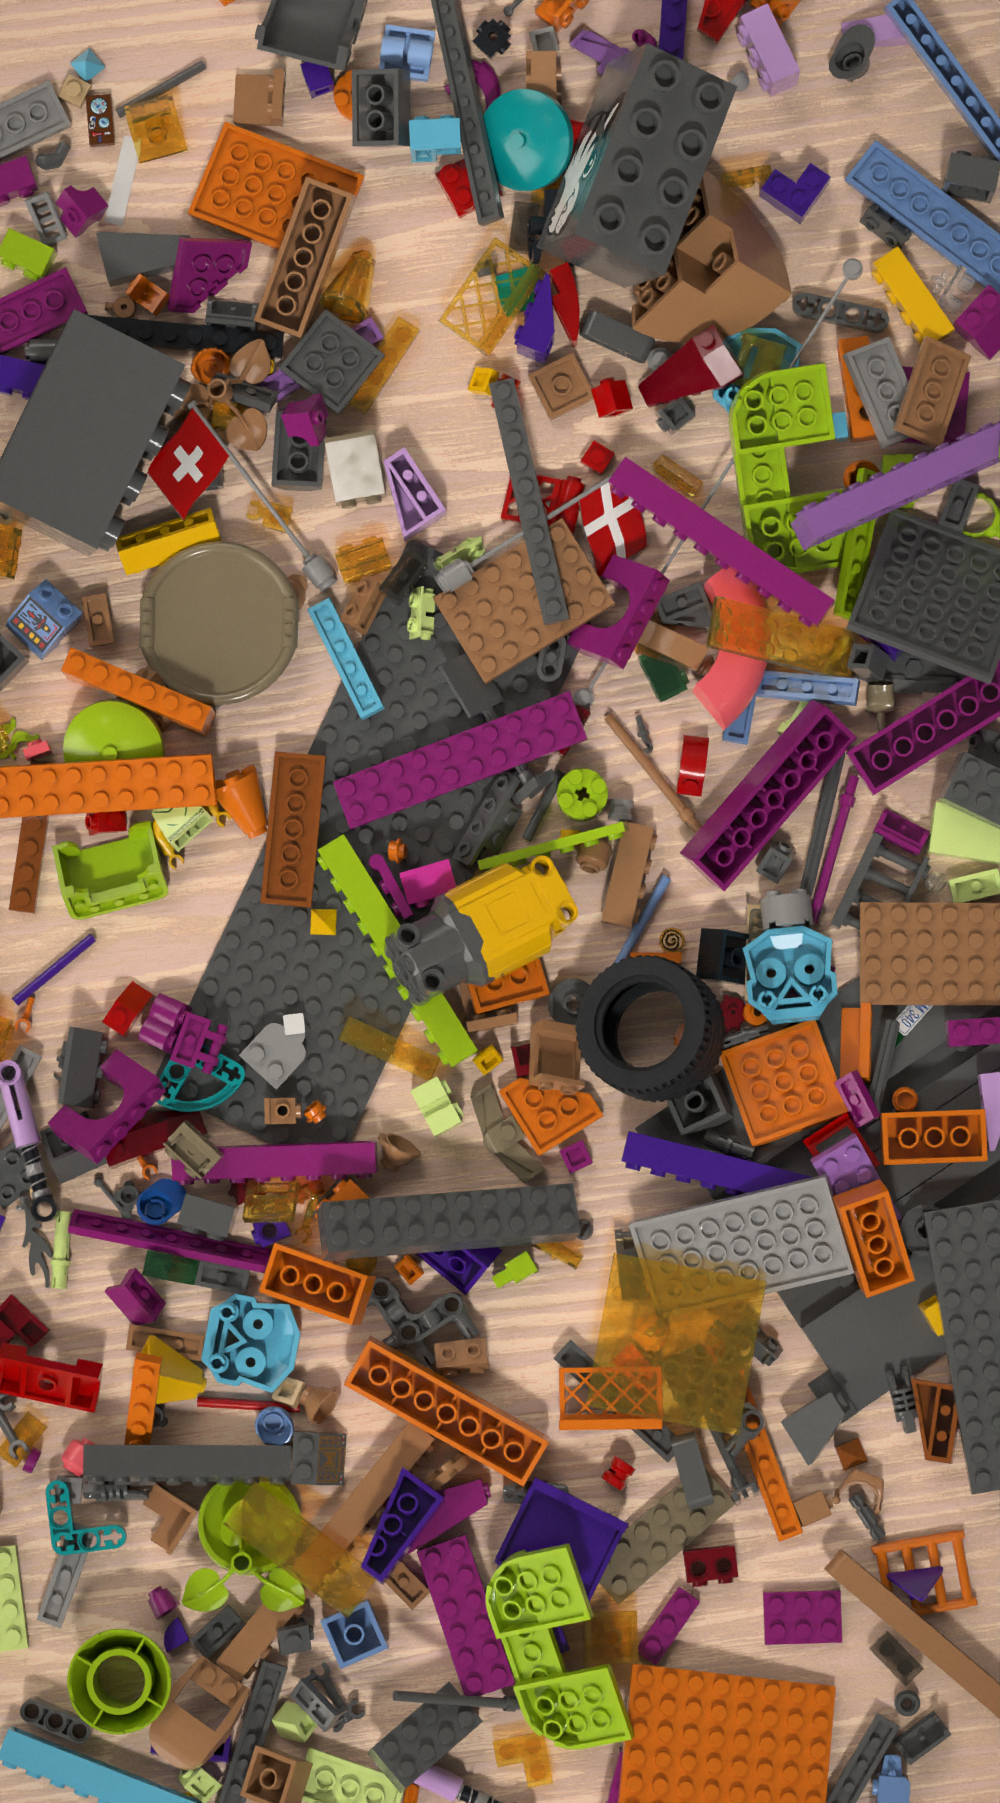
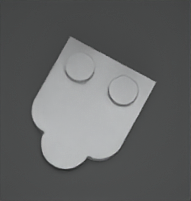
M278 1023L268 1024L239 1056L278 1090L306 1058V1049L302 1044L305 1039V1033L285 1035L284 1026Z

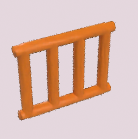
M963 1529L871 1546L873 1555L876 1554L881 1583L893 1592L892 1583L887 1579V1574L890 1572L886 1553L901 1550L905 1571L915 1570L911 1548L927 1546L930 1567L941 1566L937 1544L952 1541L962 1598L947 1600L943 1575L941 1574L934 1585L937 1602L922 1605L921 1601L914 1598L911 1601V1608L922 1616L978 1605L976 1597L972 1596L962 1539H965V1531Z

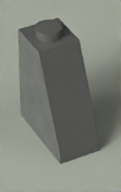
M837 1386L789 1414L781 1421L808 1466L820 1456L851 1409L847 1395L840 1391Z

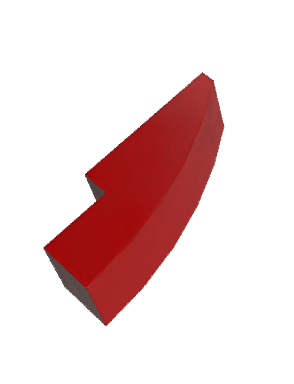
M566 262L549 270V275L558 293L552 296V306L572 347H574L578 342L580 308L575 280L569 264Z

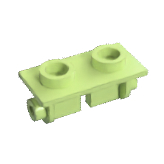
M481 536L477 538L468 537L454 548V553L448 551L441 557H437L434 567L439 571L458 558L471 563L484 555L485 549Z
M424 586L412 589L409 596L411 617L407 623V631L410 632L409 639L411 640L421 637V640H431V635L434 634V617L426 616V612H435L433 597L436 594H433L434 589H424Z

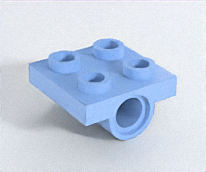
M386 24L381 44L379 69L399 68L410 70V80L428 83L436 35L435 31Z

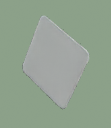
M303 1013L283 1016L285 1035L305 1033Z

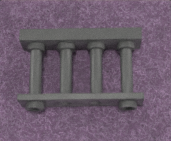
M874 832L829 926L839 930L842 925L845 927L849 925L860 930V919L852 916L853 913L849 912L852 902L856 904L858 902H882L863 893V890L860 889L863 879L867 881L869 879L892 889L905 896L903 902H910L920 878L925 880L931 866L927 864L930 858L925 856L921 864L884 847L885 844L881 843L884 836ZM874 856L877 858L881 856L915 872L916 874L910 887L873 870L874 867L870 864Z

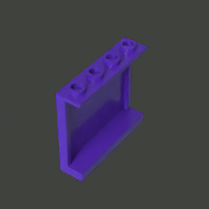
M534 1477L494 1559V1563L498 1564L496 1568L498 1569L504 1560L516 1552L522 1550L531 1552L569 1543L590 1602L622 1534L625 1533L628 1523Z

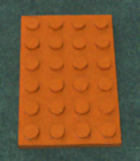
M225 122L189 208L188 216L279 251L306 177L349 192L357 197L365 176Z

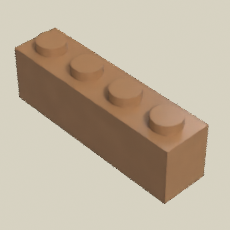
M628 822L630 830L623 832L624 837L620 838L601 922L631 929L632 923H638L641 909H637L636 904L638 898L643 899L646 884H641L643 874L649 875L652 860L647 859L649 849H655L657 835L653 834L654 828Z

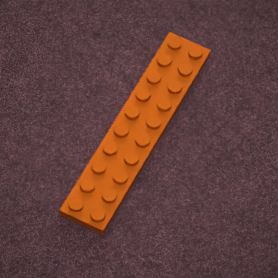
M213 753L0 766V818L213 806L218 804Z

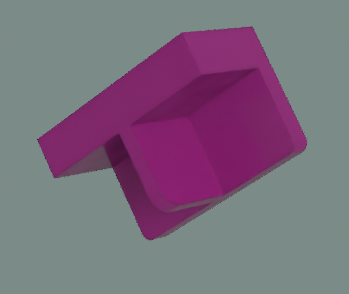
M136 1268L129 1269L119 1285L109 1286L105 1290L108 1297L134 1325L155 1322L166 1304Z

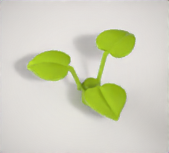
M244 1500L238 1501L226 1513L220 1530L225 1545L229 1547L239 1545V1553L235 1554L231 1560L232 1568L229 1569L228 1573L221 1580L218 1573L212 1569L202 1568L195 1571L186 1583L182 1604L191 1610L199 1612L219 1609L226 1603L229 1597L228 1590L223 1583L234 1573L244 1576L250 1572L261 1582L265 1583L260 1590V1598L263 1605L269 1610L284 1612L304 1605V1589L294 1573L285 1568H274L269 1573L268 1579H266L252 1567V1559L247 1553H244V1545H256L263 1537L264 1525L260 1516Z

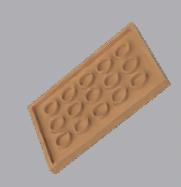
M562 518L548 527L570 620L548 626L544 625L525 541L472 573V580L453 592H442L433 597V600L485 684L493 681L615 605Z
M860 902V1005L861 1003H871V1005L1000 1006V903Z

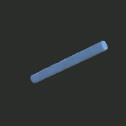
M664 875L661 876L638 918V923L634 925L617 956L616 963L622 959H628L668 887L671 881L670 878Z

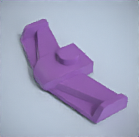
M583 29L570 42L571 48L601 63L596 70L601 76H603L609 61L630 52L627 48H620L589 29Z

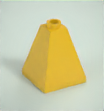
M149 1335L141 1353L162 1357L157 1404L196 1399L198 1393H203L206 1387L207 1379L203 1377V1370L156 1336Z

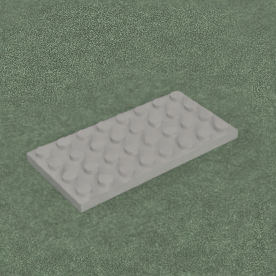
M827 1174L633 1220L628 1224L656 1315L660 1319L855 1273L854 1263L833 1201V1194Z

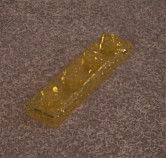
M398 316L377 348L385 354V358L348 403L350 406L365 415L367 414L416 339L420 329Z
M350 1016L347 1017L338 1037L339 1040L427 1081L433 1078L440 1063L439 1057Z

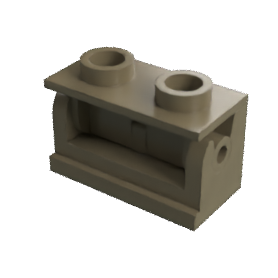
M188 1120L184 1121L168 1138V1141L163 1143L167 1148L165 1150L167 1155L174 1161L179 1159L185 1165L184 1170L194 1179L196 1177L202 1179L224 1156Z

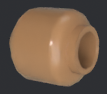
M605 837L599 838L600 844L585 847L584 843H580L576 861L580 865L581 870L591 874H598L599 871L607 868L612 847L606 842Z

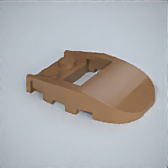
M202 1655L173 1684L165 1708L151 1723L149 1740L152 1748L158 1755L179 1769L193 1770L201 1767L214 1755V1752L222 1743L227 1741L236 1721H238L243 1712L242 1707L248 1695L251 1696L252 1691ZM189 1680L231 1709L216 1731H213L174 1703Z

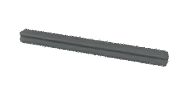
M846 753L838 759L826 775L800 889H806L807 894L810 896L813 894Z

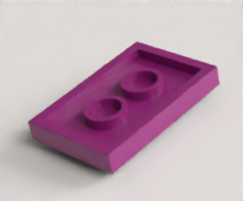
M840 1590L763 1592L765 1645L842 1643Z

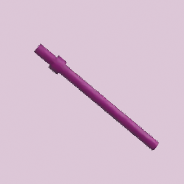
M849 775L845 792L840 797V810L812 904L813 923L818 924L850 808H853L856 798L854 794L859 777Z

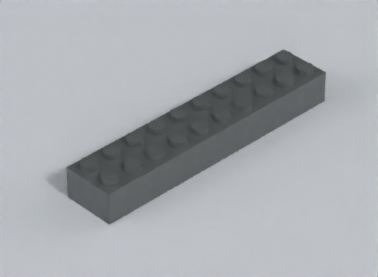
M573 1183L322 1202L317 1209L323 1261L574 1241L581 1233Z

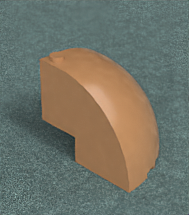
M706 170L665 276L635 285L634 293L638 295L637 303L632 305V328L656 339L687 343L694 336L715 325L725 337L742 332L766 318L782 302L787 301L792 294L786 266L767 230L731 189Z

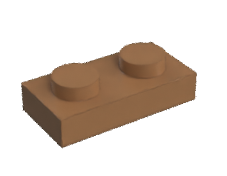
M102 593L81 597L89 647L115 644L107 594Z
M402 1561L385 1582L411 1610L430 1593L429 1589Z

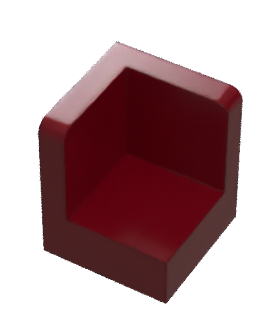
M530 1044L511 1047L517 1078L528 1076Z

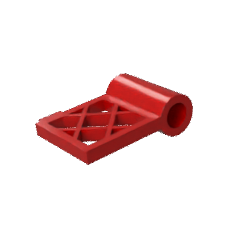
M537 475L539 487L544 483L554 485L553 493L545 499L542 498L543 505L548 511L547 515L585 490L586 485L581 483L582 479L578 477L567 476V479L560 480ZM510 478L501 519L521 523L519 515H508L510 505L516 502L515 497L512 498L513 487ZM548 501H550L549 508H548V506L546 505V503H547ZM579 501L547 521L548 526L562 518L572 535H574L580 511Z

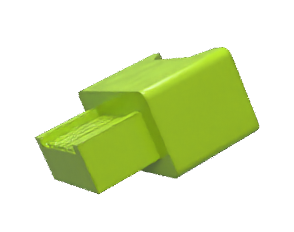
M524 1251L504 1263L506 1269L491 1278L497 1288L500 1289L513 1280L516 1284H519L539 1271L528 1252Z

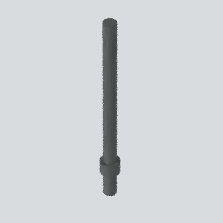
M397 1690L393 1692V1700L401 1702L502 1708L503 1711L507 1712L521 1710L516 1696L496 1698Z

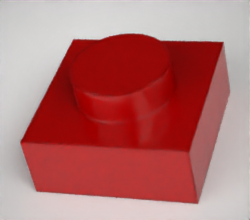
M593 440L580 463L602 476L615 453Z

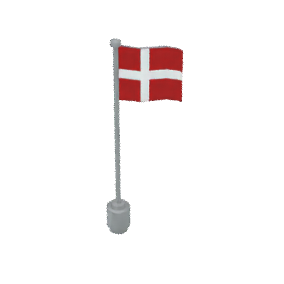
M612 475L546 515L548 521L579 501L582 526L593 555L595 572L598 577L604 573L613 554L628 559L647 547L645 526L640 511L631 506L632 500L626 496L621 499L610 491L612 487L608 481ZM523 530L471 563L458 558L438 571L439 574L434 577L444 593L448 591L453 592L471 581V574L474 573L472 567L524 536Z

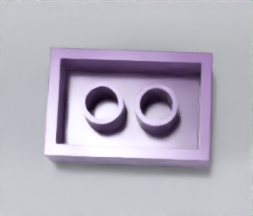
M768 3L740 16L736 36L741 47L746 46L749 53L747 59L751 68H756L760 75L758 82L763 91L767 90L771 97L797 85L800 69Z

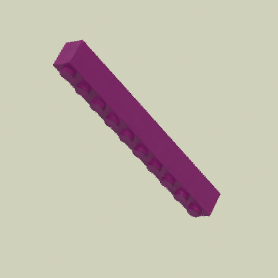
M627 457L623 459L609 479L608 483L612 487L610 491L621 499L626 496L633 501L631 506L641 513H644L646 510L654 515L652 517L654 522L663 528L666 524L674 529L672 534L685 542L686 539H689L695 544L693 548L704 556L709 553L716 558L714 563L724 570H727L729 567L737 572L735 577L744 584L753 583L758 587L756 591L766 599H769L771 596L779 601L777 603L779 608L787 613H790L792 610L798 614V620L805 626L810 628L814 625L818 628L835 604L833 598Z

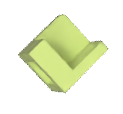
M285 1702L272 1718V1722L281 1738L302 1743L306 1742L318 1726L298 1704Z

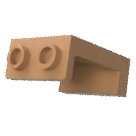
M542 1019L531 1026L529 1085L538 1086V1089L545 1091L552 1089L561 1090V1093L566 1095L576 1094L577 1091L585 1087V1081H580L581 1050L578 1048L579 1043L576 1040V1025Z

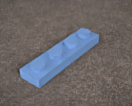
M765 670L756 696L806 702L814 700L818 703L857 706L860 680L856 678Z

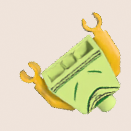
M217 805L154 809L152 811L155 819L152 823L154 838L165 856L168 855L170 867L176 869L172 863L174 857L180 858L184 864V857L181 854H175L174 850L176 849L179 852L214 821L211 816L215 817L216 824L219 827H225L219 822V817L225 815L231 820L227 812H220Z

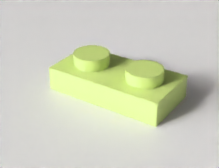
M998 868L949 879L948 885L953 903H965L999 895L1000 874Z

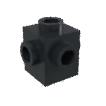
M494 19L490 22L485 20L477 28L476 32L478 35L472 42L492 60L498 53L503 55L511 46L509 42L511 35L508 33L511 29L502 20L498 22ZM492 34L498 35L496 41H491L489 37Z

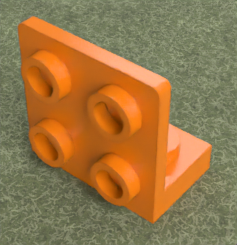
M544 0L535 10V15L547 25L553 26L554 30L558 33L562 27L566 29L574 20L573 14L578 8L580 10L584 9L590 0Z

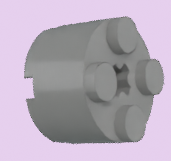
M795 889L790 894H781V891L766 892V897L760 900L763 932L768 929L807 926L810 929L814 927L811 896L807 894L806 889Z

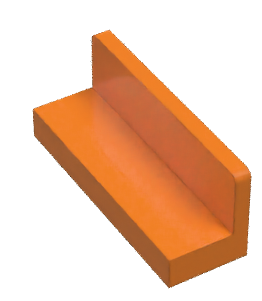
M861 1003V1008H842L840 1078L852 1071L858 1070L864 1084H871L873 1017L871 1003Z

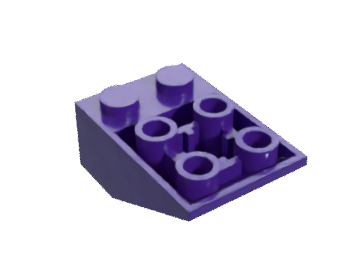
M547 273L543 280H538L534 289V303H528L524 313L525 324L524 326L519 325L514 339H516L514 344L517 345L518 354L544 365L554 344L555 334L550 275Z

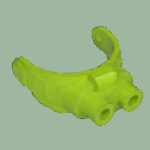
M979 492L977 498L986 501L993 510V523L983 532L969 533L964 530L963 534L972 538L985 536L1000 538V508L996 506L990 497Z

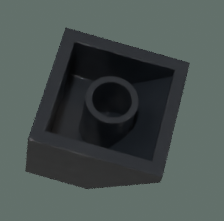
M701 928L696 976L705 981L745 986L746 959L743 948L746 946V939L749 938V934L726 929Z

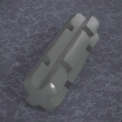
M860 1493L851 1496L849 1502L853 1508H856V1513L866 1529L870 1530L869 1533L873 1540L877 1541L883 1538L886 1532L881 1525H878L879 1521L867 1504L865 1505L863 1496Z

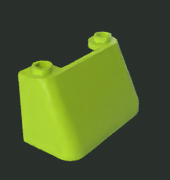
M151 821L133 824L128 830L129 838L80 850L79 846L71 841H64L52 846L61 895L71 918L76 920L87 919L156 901L167 896V881Z

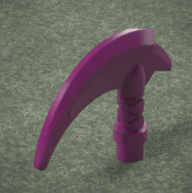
M471 59L475 81L483 91L487 110L491 103L500 96L499 81L493 69L484 60L480 63ZM449 84L445 85L444 90L446 94H451Z

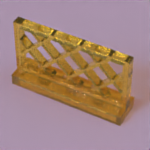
M494 237L438 321L477 348V351L484 356L490 355L534 291L538 280L542 279L546 271L539 266L533 265L505 243ZM496 245L504 251L505 262H492L491 252ZM509 255L515 258L516 260L510 261ZM488 258L489 264L483 265L486 259ZM520 262L528 268L522 277L513 278L510 263ZM506 264L509 279L496 281L493 266ZM489 267L492 282L479 284L477 278L478 271ZM474 279L475 285L469 286L472 280ZM520 280L518 284L514 286V281ZM510 282L511 294L508 298L499 299L496 284ZM492 285L495 300L482 302L479 287ZM475 288L478 303L464 305L463 293L466 289ZM460 300L461 306L455 307L457 302ZM505 301L503 306L500 307V302ZM496 303L497 315L493 319L485 320L482 305ZM478 306L481 321L468 323L465 308ZM461 309L464 324L454 325L446 318L452 310ZM486 322H491L488 328H486ZM482 324L483 335L478 342L470 336L469 325ZM458 327H464L465 332L459 329Z

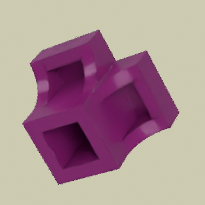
M70 185L62 191L56 202L64 212L60 220L75 238L82 235L92 224L101 220L109 207L94 187L86 191H80Z
M312 394L305 400L290 402L281 414L288 437H301L310 446H319L328 433L324 422L329 415L322 394Z

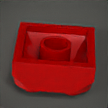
M465 159L454 164H447L439 172L435 173L438 183L459 219L475 211ZM498 186L499 194H500V197H501V196H503V194H502V192H501V190H500V188H499V186Z

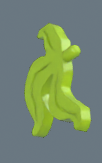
M12 718L11 723L1 725L0 760L6 759L8 756L16 760L17 756L13 752L17 749L20 742L39 739V734L32 736L27 732L18 731L13 735L10 744H8L7 735L15 730L16 720Z

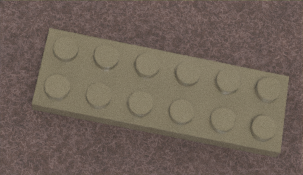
M706 1469L714 1504L689 1511L682 1482H680L625 1530V1533L622 1534L599 1582L618 1605L735 1505L734 1501Z

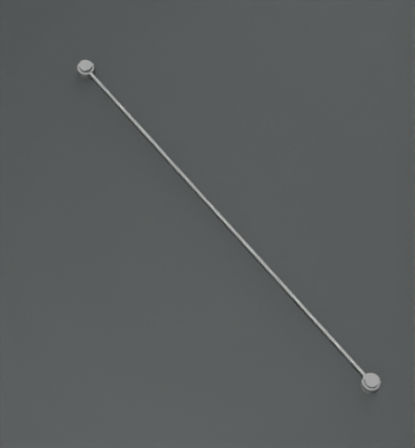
M851 258L844 262V280L789 368L794 367L846 282L848 280H857L861 277L863 266L858 259ZM733 457L730 460L727 467L725 468L722 475L720 476V478L718 479L717 483L713 487L712 491L708 495L707 499L703 503L701 509H705L710 499L714 495L715 491L719 487L720 483L724 479L725 475L729 471L730 467L734 463ZM680 540L663 567L662 574L665 573L684 541ZM603 663L588 689L581 688L575 692L574 703L578 706L588 709L593 705L594 695L591 689L607 666V663Z

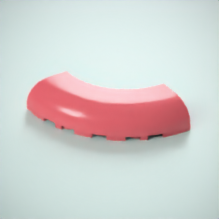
M729 567L727 570L722 568L710 577L703 587L719 619V647L713 666L696 683L692 691L723 730L728 728L742 714L756 694L765 673L770 650V624L765 598L756 591L757 586L751 582L747 585L735 577L737 572Z

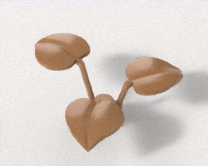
M257 339L246 344L233 356L230 362V372L232 375L240 378L226 379L225 382L222 379H214L208 384L207 391L201 384H191L180 409L176 410L174 416L184 422L191 411L187 405L195 400L198 403V409L208 420L210 417L209 406L213 405L214 400L221 404L226 403L238 416L232 419L227 426L226 434L230 443L242 450H260L267 437L266 419L255 408H249L241 414L230 401L233 397V389L230 385L242 383L244 379L250 384H257L269 375L271 359L264 340Z

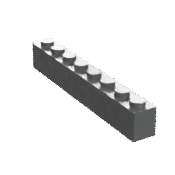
M84 1445L83 1481H88L90 1485H102L104 1481H114L116 1485H128L130 1481H140L141 1485H154L156 1481H166L167 1485H181L182 1482H192L193 1485H207L208 1482H218V1485L228 1486L233 1485V1482H244V1485L255 1486L259 1485V1482H270V1485L281 1486L285 1485V1482H289L291 1478V1446Z

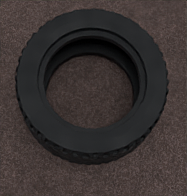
M638 955L635 958L628 957V959H622L620 962H615L612 966L605 968V971L600 972L593 979L592 984L587 987L586 992L582 996L583 999L579 1003V1010H577L578 1016L575 1022L576 1040L579 1043L578 1048L582 1051L581 1056L585 1059L584 1062L606 1084L638 1100L665 1102V1100L672 1101L674 1098L679 1099L682 1095H688L692 1090H696V1087L702 1085L709 1078V1074L715 1070L716 1064L719 1062L718 1059L723 1053L722 1049L724 1048V1039L726 1038L725 1017L722 1015L723 1010L720 1008V1002L716 999L717 996L711 991V988L681 965L659 956L645 955L643 957ZM655 991L674 993L683 1007L685 1016L684 1033L679 1045L668 1058L658 1064L649 1067L629 1066L620 1053L617 1041L618 1026L623 1013L633 1001L647 993Z

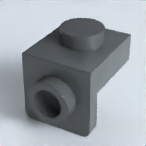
M680 397L663 410L657 411L656 417L658 419L656 423L664 433L668 431L673 435L693 420L696 415Z
M299 1618L298 1624L276 1628L281 1656L312 1649L310 1640H314L313 1628L311 1624L308 1625L304 1618Z

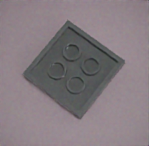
M325 309L281 364L279 370L311 395L322 394L325 405L337 415H340L385 358V354Z

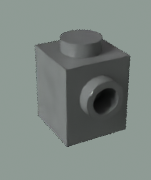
M853 643L847 668L862 678L884 679L890 656L882 651L881 646L877 644Z

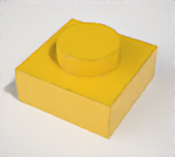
M475 367L467 390L473 394L491 396L489 384L497 381L499 372L491 368Z

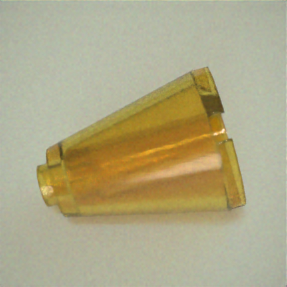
M365 250L353 252L321 295L319 301L321 307L330 313L334 311L340 314L338 319L351 323H361L368 316L376 261L370 252Z

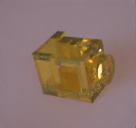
M214 400L211 426L214 430H227L229 422L238 416L226 403L221 404ZM232 402L241 414L246 411L243 404Z

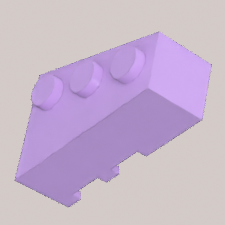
M404 447L383 462L404 542L445 517L447 513L445 507Z

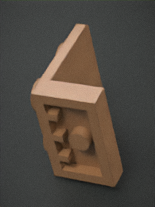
M274 69V76L236 75L234 124L283 127L286 85L284 69Z
M459 984L468 1034L519 1023L515 1005L476 1015L467 984Z

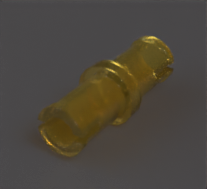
M564 1242L531 1245L550 1255V1259L554 1261L558 1259L575 1270L579 1267L584 1256L564 1246Z

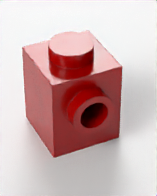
M614 377L606 378L599 382V386L591 389L599 418L617 417L633 409L625 380L615 381Z

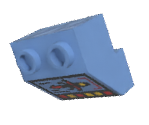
M45 579L22 601L7 620L6 627L36 656L43 660L60 644V641L78 626L82 612Z

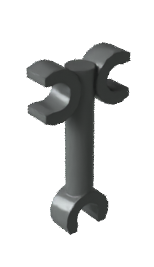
M0 1393V1427L10 1443V1456L18 1460L19 1457L16 1454V1450L19 1447H23L28 1453L30 1452V1447L23 1440H19L4 1412H12L16 1408L15 1404L10 1402L8 1405H3L4 1400L9 1398L10 1395Z
M323 1662L321 1664L325 1670L323 1675H317L314 1669L310 1670V1674L314 1673L317 1676L315 1680L321 1682L337 1710L343 1706L348 1709V1712L343 1714L344 1720L333 1729L335 1733L341 1731L344 1724L349 1721L364 1717L366 1712L361 1711L358 1714L353 1712L352 1707L359 1702L358 1699L350 1701L348 1707L345 1705L329 1677L330 1668L328 1664Z

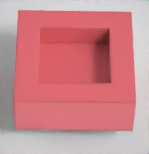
M41 739L28 743V748L23 749L25 758L29 762L53 753L50 744L47 741L42 742Z

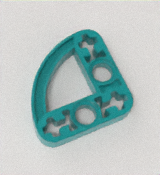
M203 1044L202 1048L206 1049L204 1053L208 1055L210 1047ZM219 1053V1064L213 1069L211 1075L227 1083V1085L221 1091L206 1099L180 1101L175 1100L193 1068L180 1064L184 1068V1074L181 1078L174 1079L170 1075V1068L179 1063L169 1060L159 1080L164 1088L168 1084L163 1082L165 1077L171 1082L178 1083V1086L175 1089L171 1085L168 1090L171 1097L169 1099L164 1098L163 1101L159 1099L157 1103L169 1109L182 1112H197L213 1108L229 1099L239 1089L246 1077L245 1069L237 1062ZM200 1060V1063H196V1066L202 1069L205 1062ZM224 1060L229 1062L226 1065L227 1068L234 1070L235 1067L239 1068L238 1073L241 1075L239 1080L234 1078L233 1081H230V1075L222 1071V1076L217 1074L223 1067Z

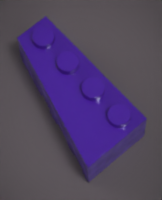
M403 1467L361 1565L364 1572L382 1585H384L445 1502L444 1497Z

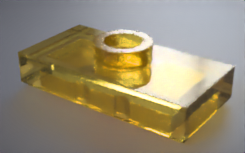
M771 165L722 173L720 181L728 188L740 186L742 189L755 186L757 182L767 181L772 174Z
M27 1411L14 1428V1431L19 1440L27 1443L31 1450L48 1426ZM6 1438L0 1446V1456L17 1468L28 1453L23 1447H19L16 1450L19 1459L15 1460L9 1454L10 1443Z

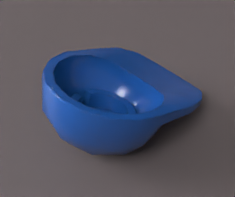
M169 1178L160 1179L140 1194L136 1203L137 1213L141 1220L149 1225L166 1223L181 1210L187 1192L177 1181H172Z

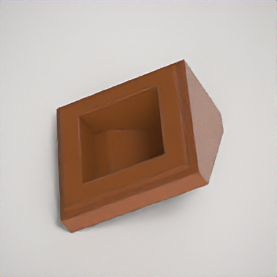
M858 1437L834 1447L844 1471L868 1462Z

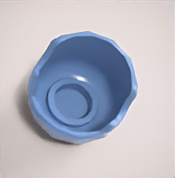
M266 1407L259 1412L256 1418V1434L264 1444L283 1446L290 1441L294 1432V1423L290 1413L281 1407Z

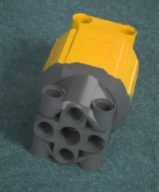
M537 856L529 865L521 869L502 863L436 896L429 915L413 923L403 924L395 932L385 937L384 952L393 963L392 967L396 978L408 990L409 1000L417 1006H422L432 998L461 983L483 987L548 954L553 938L558 937L578 917V908L565 882L560 877L549 857ZM535 864H540L545 868L544 875L535 868ZM561 909H564L569 913V920H566Z

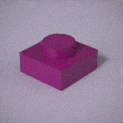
M582 1140L559 1151L570 1174L593 1163Z

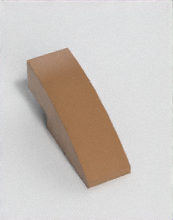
M650 620L637 643L694 672L698 671L709 649L688 637Z

